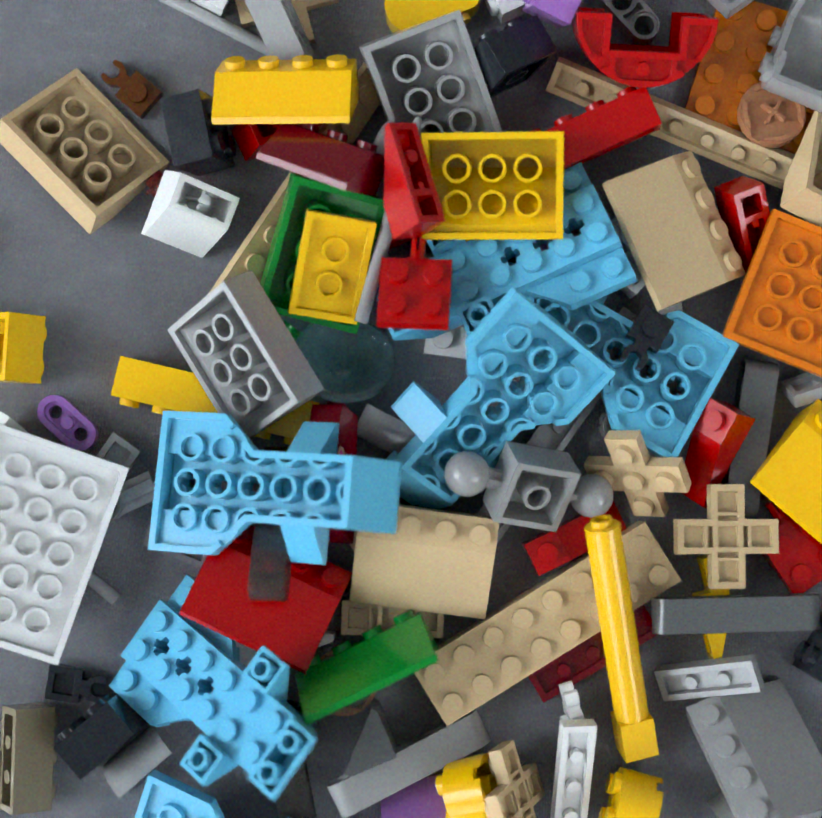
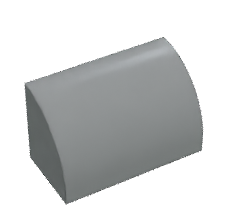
M368 403L358 421L357 437L390 454L394 450L399 453L416 435L405 422Z
M150 725L103 766V772L107 782L118 798L123 796L171 755L178 747V744L163 727Z

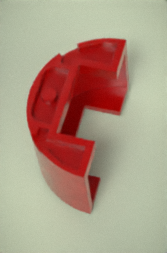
M578 7L571 21V26L580 49L602 73L619 83L645 88L662 86L685 76V73L691 70L698 62H701L713 43L719 19L706 13L671 11L668 46L610 43L613 14L604 12L605 8Z

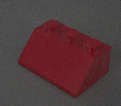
M313 123L298 125L282 124L257 152L256 159L345 191L376 196L384 171V155L376 152L377 145L359 139L356 145L346 142L348 135L328 129L327 135L317 132L319 125Z

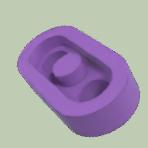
M49 395L40 401L37 408L39 421L66 446L79 451H87L97 443L99 436L97 426L67 398L59 395ZM55 406H59L62 409V415L57 419L52 415V410ZM81 428L87 431V437L83 441L77 438V431Z

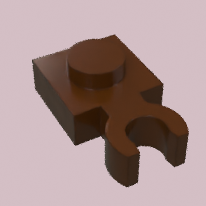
M114 60L112 63L119 69L118 77L112 79L105 73L101 77L108 86L120 88L115 97L140 119H143L162 98L163 93L137 70L129 77L125 66L120 61Z

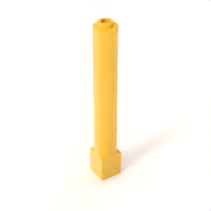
M598 515L593 517L591 522L586 524L584 528L613 711H610L615 745L624 761L630 763L657 756L659 751L654 718L648 711L620 522L612 519L610 515Z

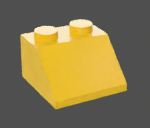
M0 312V382L41 384V377L45 367L43 347L47 336V329L45 327L46 316Z

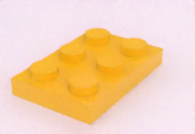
M306 209L288 306L289 314L357 325V321H354L367 276L377 225L375 221Z

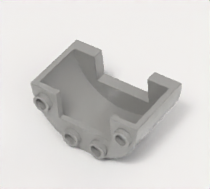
M792 0L793 3L782 27L776 25L768 41V45L773 47L771 53L766 52L759 66L758 72L762 73L760 77L761 89L822 113V0Z

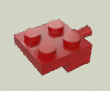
M417 237L411 239V257H381L377 328L449 330L453 278L452 260L426 258V240L424 238H419V250H417Z
M772 501L765 504V507H767L773 518L778 519L779 554L762 555L769 566L774 568L790 593H804L822 581V544Z

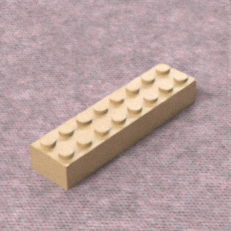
M639 520L622 532L634 611L650 601L651 598L660 595L682 580L644 521ZM588 552L486 615L485 619H479L437 645L438 661L414 672L446 726L454 723L601 631Z

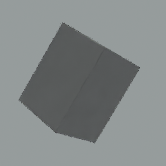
M375 698L371 701L347 760L344 774L350 777L397 758V742L380 701Z

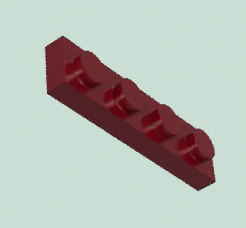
M644 604L633 611L639 646L658 635L652 633V618ZM601 631L528 676L543 703L560 694L558 684L572 681L573 685L606 666Z

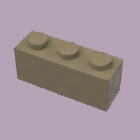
M42 702L2 705L0 810L11 815L52 810V799H54L56 792L53 781V765L57 759V753L54 749V731L58 726V718L54 706Z

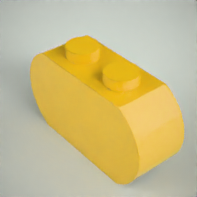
M385 0V18L389 29L394 33L460 10L466 25L478 11L481 0Z

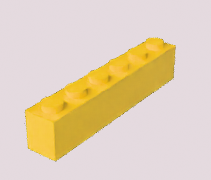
M120 356L111 391V396L120 397V405L139 409L141 402L153 405L151 412L162 414L163 411L173 410L218 413L194 373ZM309 400L255 435V437L270 440L272 433L284 436L283 443L291 445L304 421L309 422L312 404L321 403Z

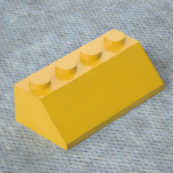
M341 54L331 55L326 59H313L310 55H299L293 57L292 60H279V57L272 55L260 57L258 60H245L242 56L228 57L220 63L215 71L212 124L350 123L360 98L357 59H347V56Z

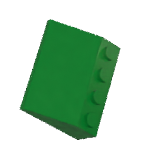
M291 171L260 285L279 315L357 334L360 322H357V325L288 313L306 209L375 221L377 225L369 261L370 266L385 213L384 199L345 191Z
M411 609L395 616L393 618L395 624L385 629H382L380 624L362 633L364 639L354 644H351L350 640H346L332 647L331 651L333 654L323 659H320L319 655H315L306 674L298 671L295 678L306 724L308 725L437 662L438 646L421 611L413 614Z

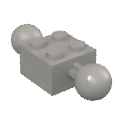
M509 441L505 442L495 468L488 467L485 459L479 454L463 451L450 458L444 472L448 487L458 495L474 496L484 488H487L483 501L493 522L552 532L557 531L569 502H571L572 507L580 515L593 518L606 513L611 507L614 497L613 489L605 478L597 474L581 476L579 469L568 452Z

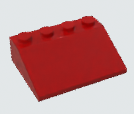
M250 525L218 556L207 555L180 609L179 615L257 652L264 645L291 668L306 674L352 577V573L326 561V565L291 562L284 540Z

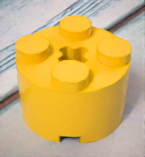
M488 753L461 758L445 764L442 775H438L435 780L436 790L444 799L446 818H488L485 812L484 797L498 786L495 775L491 773L489 768Z
M620 767L615 773L610 772L605 785V793H609L607 807H601L598 818H659L663 792L657 790V785L663 784V779L624 767Z

